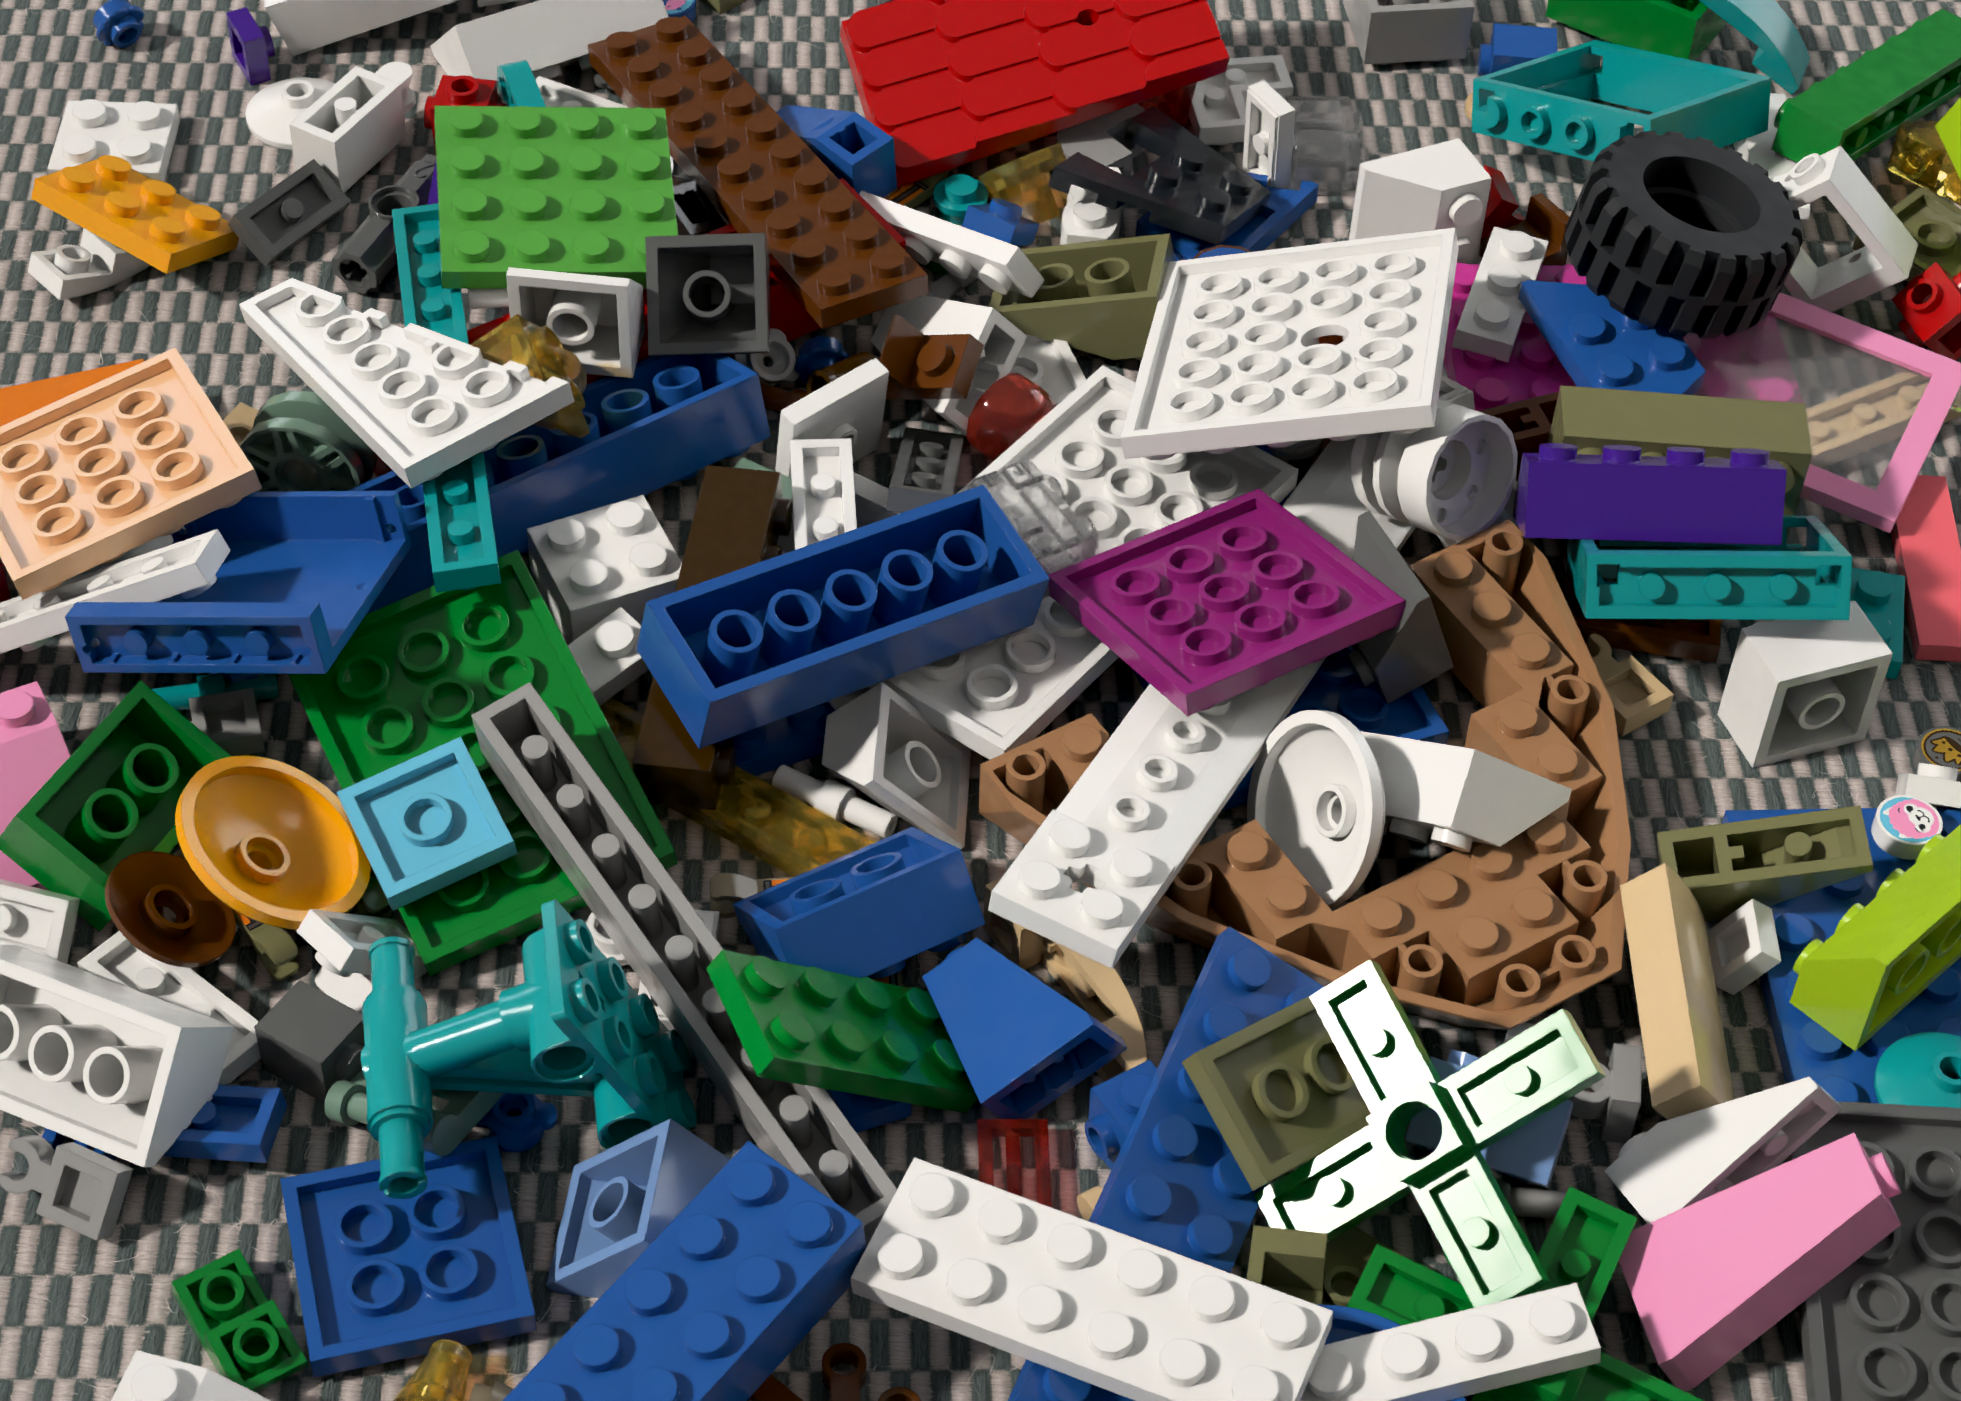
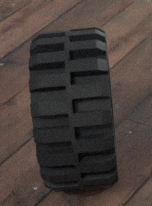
M1644 131L1633 137L1629 134L1616 140L1610 146L1601 150L1596 156L1566 225L1565 239L1569 256L1579 276H1586L1587 287L1597 296L1603 295L1610 300V306L1622 314L1628 312L1638 317L1639 323L1654 328L1655 325L1667 328L1669 333L1674 335L1686 336L1688 333H1695L1699 338H1715L1723 333L1728 337L1757 325L1766 317L1768 311L1772 309L1803 243V228L1799 210L1795 201H1789L1788 191L1779 181L1773 182L1768 178V171L1759 164L1755 163L1752 165L1742 159L1743 154L1729 147L1727 150L1714 146L1713 141L1699 136L1695 140L1684 137L1683 133L1668 131L1664 135H1657L1655 131Z

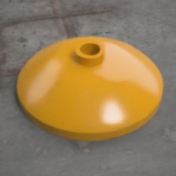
M248 755L225 757L213 761L197 771L179 797L175 812V826L182 852L190 867L205 887L236 912L264 924L286 929H298L310 909L349 913L363 896L370 879L371 865L339 798L309 774L270 758Z

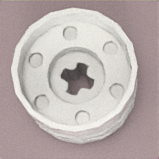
M1438 399L1435 427L1422 428L1415 433L1406 435L1394 434L1389 431L1357 436L1351 454V480L1357 498L1368 510L1389 516L1398 521L1413 524L1417 528L1444 538L1462 541L1486 530L1502 512L1509 500L1516 479L1518 452L1513 433L1500 418Z

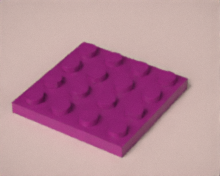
M1260 489L1241 495L1048 575L1050 578L1048 583L1049 596L1187 717L1199 711L1210 709L1214 705L1252 688L1265 685L1269 681L1305 665L1318 662L1324 657L1360 641L1371 639L1377 634L1397 626L1405 608V600Z

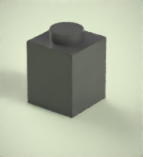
M301 980L254 1026L263 1069L324 1104L326 1095L333 1084L339 1080L351 1081L362 1069L361 1050L364 1047L362 1014Z

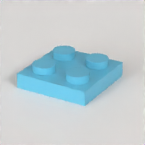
M461 737L337 792L341 805L392 911L518 854L514 840Z

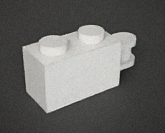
M395 61L383 65L375 73L355 66L289 124L295 171L315 159L345 193L407 137L404 115L416 103L415 92L409 88V84L413 80L411 66L404 62Z

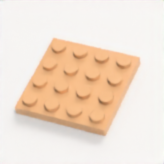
M176 348L0 427V558L22 600L40 592L53 590L67 579L97 565L113 562L127 551L160 536L171 535L179 531L185 524L215 510L231 507L240 502L243 497L262 489L253 466Z

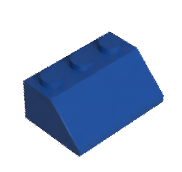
M910 827L732 904L738 920L759 956L805 967L814 966L825 971L859 978L868 977L870 979L884 978L901 971L906 966L905 959L926 950L941 952L954 948L966 940L967 932L986 924L961 849L914 827Z

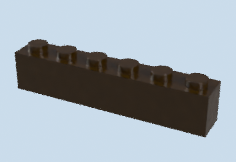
M706 466L675 592L782 555L781 546H777L779 535L788 536L790 533L793 503L792 499L783 498L780 472ZM654 677L632 761L633 772L650 804L716 811L721 786H731L735 775L736 748L731 746L733 737L698 749Z

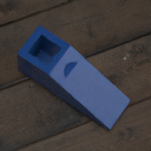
M786 105L776 111L838 179L843 178L858 194L864 191L884 198L897 189L894 138L857 112Z

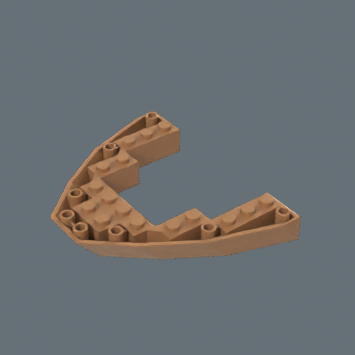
M1507 519L1412 563L1409 567L1431 598L1454 665L1450 670L1484 707L1470 715L1464 747L1476 749L1572 789L1568 802L1500 847L1472 842L1470 852L1454 850L1334 911L1330 909L1255 819L1201 846L1198 844L1144 924L1211 950L1216 937L1230 926L1324 987L1370 959L1380 965L1405 1013L1463 1027L1511 1030L1621 972L1625 919L1620 885L1628 882L1631 834L1614 705L1548 559L1528 538L1524 537L1520 529L1510 519ZM1090 713L980 764L979 814L1026 845L1052 810L1056 811L1111 736L1095 716ZM1083 883L1087 887L1093 888L1092 886Z

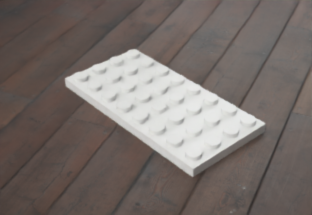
M1102 365L958 493L984 484L1043 570L1049 575L1256 489L1262 490L1277 503H1280L1296 487L1298 469L1255 446L1237 447L1223 454L1198 451L1175 454L1163 460H1149L1145 457L1125 459L1120 436L1135 382ZM1047 586L1034 625L881 682L919 709L930 725L990 760L1037 737L1119 656L1049 596V586ZM881 682L868 686V688L872 689Z

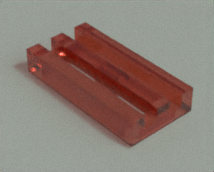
M977 1119L978 1181L994 1186L992 1137H1005L1007 1192L1022 1197L1020 1137H1033L1035 1200L1037 1203L1052 1208L1048 1119Z

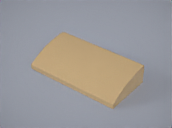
M1664 863L1620 885L1652 1108L1669 1120L1734 1100L1735 1097L1704 916L1689 887L1673 869Z

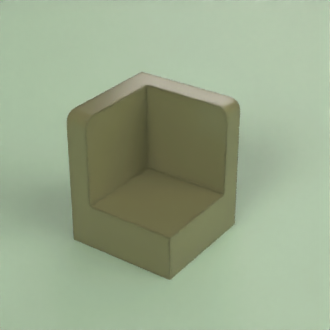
M1253 1225L1247 1280L1315 1305H1322L1328 1233Z

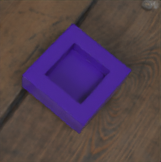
M247 7L226 12L232 56L249 84L252 86L270 81L271 75L268 58L275 56V49L268 28L265 25L258 26Z

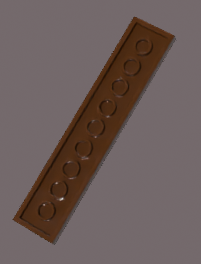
M686 16L663 18L656 22L655 25L632 32H616L609 35L605 40L587 45L590 64L628 108H665L670 156L691 180H696L711 203L738 233L766 234L770 251V270L822 330L929 294L928 274Z

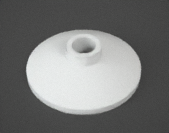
M303 77L282 80L263 88L252 97L246 108V121L250 132L267 145L293 150L289 124L335 83L318 78Z

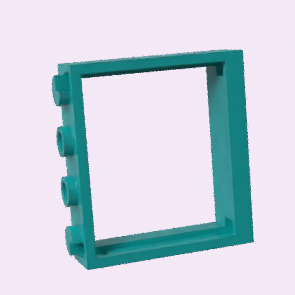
M1593 40L1474 78L1472 132L1594 161L1601 150L1610 146L1616 140L1629 134L1633 137L1634 124L1644 126L1643 132L1655 131L1657 135H1664L1666 132L1672 131L1683 133L1684 137L1695 140L1699 136L1713 141L1714 146L1722 148L1768 131L1772 77ZM1601 56H1603L1602 67H1600ZM1596 99L1654 113L1647 115L1586 100Z
M1783 516L1781 545L1597 540V543H1594L1593 540L1567 539L1566 575L1586 619L1849 620L1852 555L1817 516ZM1806 527V546L1786 544V528ZM1602 578L1617 579V582H1604Z

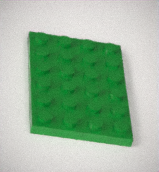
M518 550L498 558L501 577L500 584L479 586L471 590L459 589L436 593L435 585L366 614L326 674H288L342 790L461 737L514 840L518 854L398 908L429 977L542 926L541 905L556 899L568 914L587 905L482 757L471 715L529 682L665 870L678 864L673 846Z

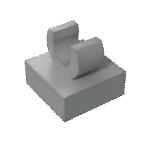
M1614 1043L1608 1067L1599 1062L1606 1077L1589 1086L1595 1092L1581 1091L1572 1097V1115L1582 1119H1593L1602 1115L1601 1141L1625 1144L1631 1139L1641 1105L1642 1047Z

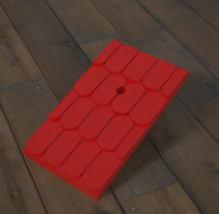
M894 0L857 11L850 19L841 22L840 38L865 117L872 124L894 138L897 188L1040 137L1057 136V131L1136 103L1145 110L1154 106L1181 126L1186 125L1197 82L1226 72L1230 59L1224 41L1221 40V34L1209 3L1206 0Z

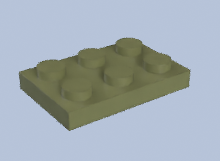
M1309 996L1194 1053L1182 1061L1184 1068L1252 1191L1312 1160L1369 1125L1366 1117L1371 1112Z

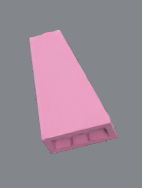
M1852 1133L1631 1232L1619 1263L1656 1361L1675 1387L1685 1392L1695 1388L1901 1225L1889 1198L1902 1192L1883 1153L1881 1152L1869 1157L1856 1134Z

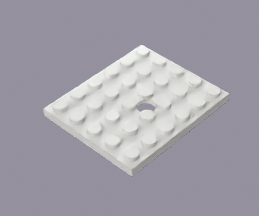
M1447 228L1169 262L1120 436L1125 459L1145 457L1149 460H1163L1175 454L1198 451L1223 454L1237 447L1267 444L1270 447L1281 448L1303 440L1329 438L1333 441H1347L1361 434L1390 431L1394 434L1406 435L1415 433L1422 428L1435 427L1459 250L1456 229ZM1339 335L1342 336L1343 342L1337 345L1320 344L1319 337Z

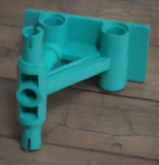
M556 899L541 905L543 929L529 935L523 942L524 983L501 991L499 1000L430 1026H428L427 1003L420 992L415 989L414 946H410V941L405 938L389 936L378 939L369 947L372 991L366 997L362 1007L364 1047L361 1050V1066L366 1080L367 1129L374 1140L379 1142L380 1191L384 1190V1195L395 1199L412 1198L423 1193L427 1188L428 1179L425 1173L424 1139L433 1127L432 1089L594 1097L597 1138L600 1145L606 1149L670 1118L688 1131L696 1126L695 1108L684 1084L683 1070L688 1069L690 1066L685 1042L676 1029L669 1031L660 1021L650 998L644 993L638 995L630 986L619 962L614 957L606 958L599 950L586 923L582 919L574 920Z

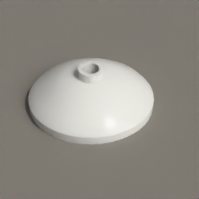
M1305 710L1287 717L1276 726L1264 742L1261 753L1256 759L1248 791L1247 823L1255 819L1260 823L1330 909L1344 903L1359 889L1374 865L1384 832L1386 807L1381 772L1370 746L1357 727L1345 717L1324 710Z

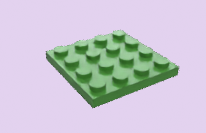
M435 106L434 124L442 289H507L506 274L508 267L629 278L643 285V289H647L645 237L678 235L665 108Z

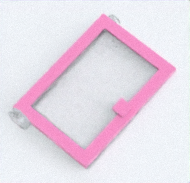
M1779 292L1772 309L1768 311L1766 317L1757 325L1728 337L1723 333L1715 338H1699L1695 333H1688L1686 336H1682L1706 371L1702 386L1694 395L1805 403L1813 455L1800 497L1888 533H1891L1950 409L1961 413L1960 362Z

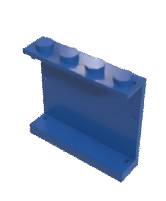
M398 491L254 492L243 497L240 502L231 507L215 510L185 524L186 530L181 528L172 534V544L216 529L219 530L231 551L215 574L217 577L216 582L209 589L192 598L185 599L178 594L163 599L160 602H76L66 614L65 619L83 672L326 674L412 547Z

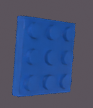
M496 1136L459 1143L451 1153L442 1157L424 1151L425 1173L428 1179L427 1188L416 1197L407 1199L387 1197L384 1195V1190L380 1191V1159L280 1179L314 1378L537 1331L534 1307Z

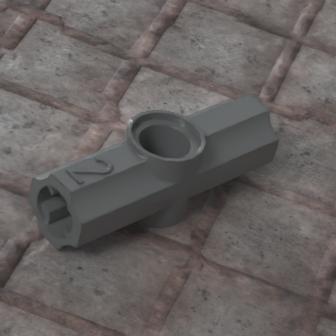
M427 153L422 160L415 161L395 185L382 187L371 194L368 200L370 215L332 258L333 273L345 283L347 289L366 294L370 288H377L397 264L392 209L428 204L436 156Z

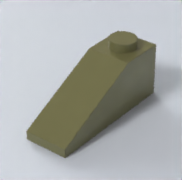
M1861 805L1657 832L1658 866L1666 863L1680 876L1696 898L1705 922L1723 920L1751 899L1769 907L1873 871V862Z

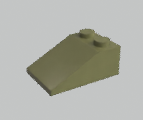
M1170 233L1021 249L1045 279L1033 298L1011 290L1007 294H1000L993 290L989 307L998 311L1024 334L1054 342V339L1067 341L1071 348L1112 360L1128 358L1142 360L1168 263L1176 261Z

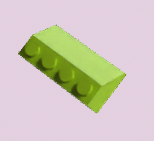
M1961 824L1946 837H1943L1941 834L1933 836L1923 847L1911 868L1906 872L1901 868L1895 869L1884 880L1877 891L1875 899L1865 907L1860 903L1853 905L1838 923L1835 933L1825 942L1818 938L1810 942L1794 964L1793 971L1798 974V978L1789 1003L1854 1051L1858 1050L1961 957Z

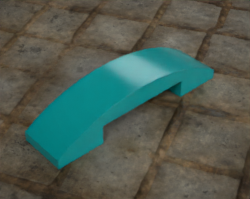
M1699 0L1758 46L1751 64L1768 77H1772L1774 82L1791 95L1799 89L1811 58L1799 31L1775 0Z

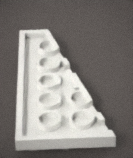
M293 278L239 304L245 323L411 489L425 481L439 477L447 469L479 452L492 449L498 442L575 402L570 384L565 380L552 376L544 382L531 377L528 367L512 360L503 366L483 359L480 348L413 323L408 324L405 328H401L390 323L387 313L373 308L361 313L346 307L343 297Z

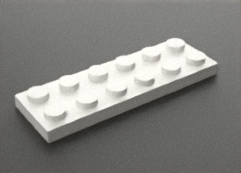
M915 1157L851 1276L852 1293L1134 1401H1300L1331 1330L1333 1320L1332 1310Z

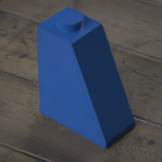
M977 937L965 946L950 952L943 962L922 976L980 1104L1015 1127L1128 1049L1123 1038Z

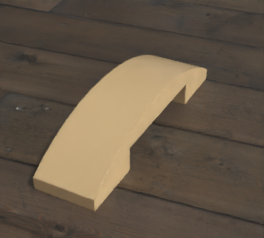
M999 880L986 884L983 913L986 924L983 925V928L1006 958L1024 970L1041 962L1075 1005L1123 1038L1128 1049L1096 1071L1101 1079L1105 1082L1146 1062L1147 1049L1141 1021L1129 991L1115 968L1111 969L988 911L991 892Z

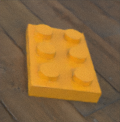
M103 155L98 157V159L73 167H65L60 171L35 178L31 199L166 274L237 248L239 237L228 226L229 222L221 218V214L216 209L206 205L195 204L177 194L176 189L172 185L163 181L152 180L133 170L131 164L120 157Z

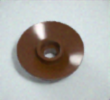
M158 851L134 853L122 859L107 879L105 900L113 922L123 936L146 955L177 967H202L222 957L232 944L236 932L234 910L220 901L205 887L186 859Z

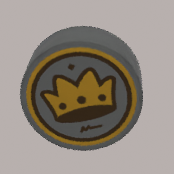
M1947 726L1933 727L1926 730L1920 736L1913 755L1915 770H1918L1919 763L1958 769L1956 781L1961 782V730Z

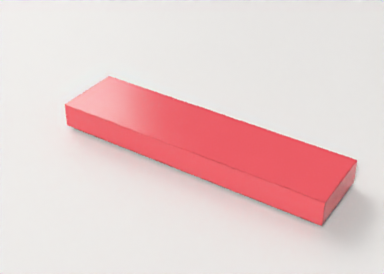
M1918 475L1891 531L1898 574L1905 576L1904 606L1914 658L1916 660L1961 662V547L1946 476Z

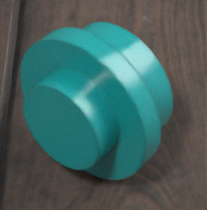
M957 174L941 180L935 186L933 202L942 219L953 224L962 225L968 205L988 204V190L979 180L969 175Z

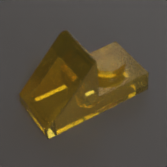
M1058 143L1010 161L974 179L979 180L986 186L988 190V204L991 203L992 198L1012 202L1023 208L1022 217L1036 223H1041L1059 214L1057 204L1049 187L1051 179L1049 172L1054 170L1056 165L1066 160L1061 144Z

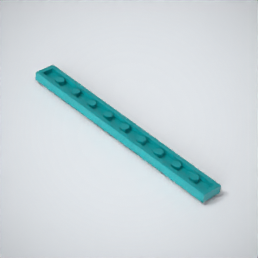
M438 203L392 209L405 327L413 323L469 344L462 289H442ZM479 452L447 469L439 477L422 483L436 593L459 589L471 590L479 586L501 583L484 452Z

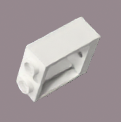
M1842 146L1836 147L1822 155L1817 153L1810 154L1801 159L1791 170L1773 179L1768 176L1773 182L1779 181L1788 191L1789 201H1795L1797 208L1826 195L1865 244V247L1819 268L1804 249L1800 247V252L1783 284L1794 298L1829 312H1834L1908 278L1918 243Z

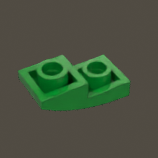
M239 1248L171 1282L172 1293L220 1375L256 1393L307 1367V1359L273 1299L268 1301Z

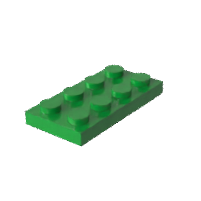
M723 949L706 968L757 1076L760 1078L966 1113L978 1100L935 1003L927 991L916 987L908 988L874 981L867 977L859 978L825 971L814 966L805 967L771 960L765 956H752Z

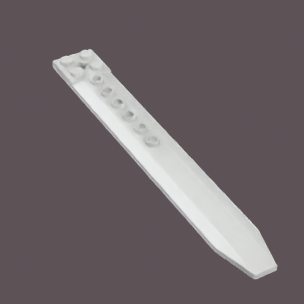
M1443 366L1442 375L1447 377L1445 366ZM1355 439L1347 441L1331 440L1283 504V507L1353 560L1358 516L1367 512L1368 509L1357 498L1351 480V454ZM1370 511L1399 552L1416 527L1413 524ZM1327 656L1318 662L1305 665L1275 678L1265 685L1252 688L1222 701L1210 709L1199 711L1188 717L1149 684L1056 811L1052 810L994 887L991 892L988 911L1113 969L1260 755L1264 742L1270 733L1285 719ZM1073 882L1088 884L1093 888L1088 887L1081 893L1073 890L1071 886Z

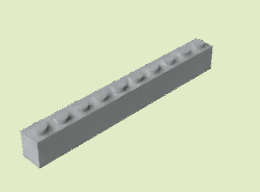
M529 682L471 715L482 757L757 1146L862 1221L867 1247L897 1188L825 1089L757 1076L706 970L723 948L534 687Z

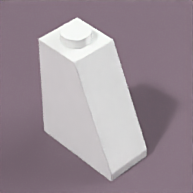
M924 295L886 308L871 339V342L881 353L894 315L902 316L924 335L971 334L984 345L967 399H924L936 413L968 438L978 440L1027 336L994 308Z

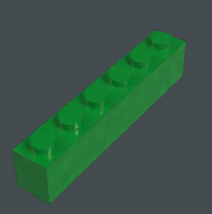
M1940 9L1922 21L1917 20L1910 28L1899 35H1892L1884 44L1874 50L1866 51L1851 64L1841 66L1834 74L1821 82L1813 83L1808 90L1798 96L1788 98L1779 108L1774 120V127L1778 130L1771 150L1798 163L1810 154L1817 153L1822 155L1836 147L1842 146L1854 161L1961 92V17Z

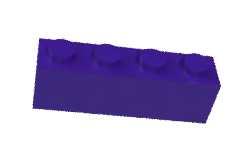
M1543 443L1539 445V453H1523L1514 499L1513 518L1525 538L1758 545L1782 544L1787 469L1777 460H1769V451L1750 448L1732 449L1730 459L1705 458L1706 450L1702 448L1668 447L1666 457L1641 456L1642 448L1637 446L1606 445L1603 446V455L1577 454L1578 446Z

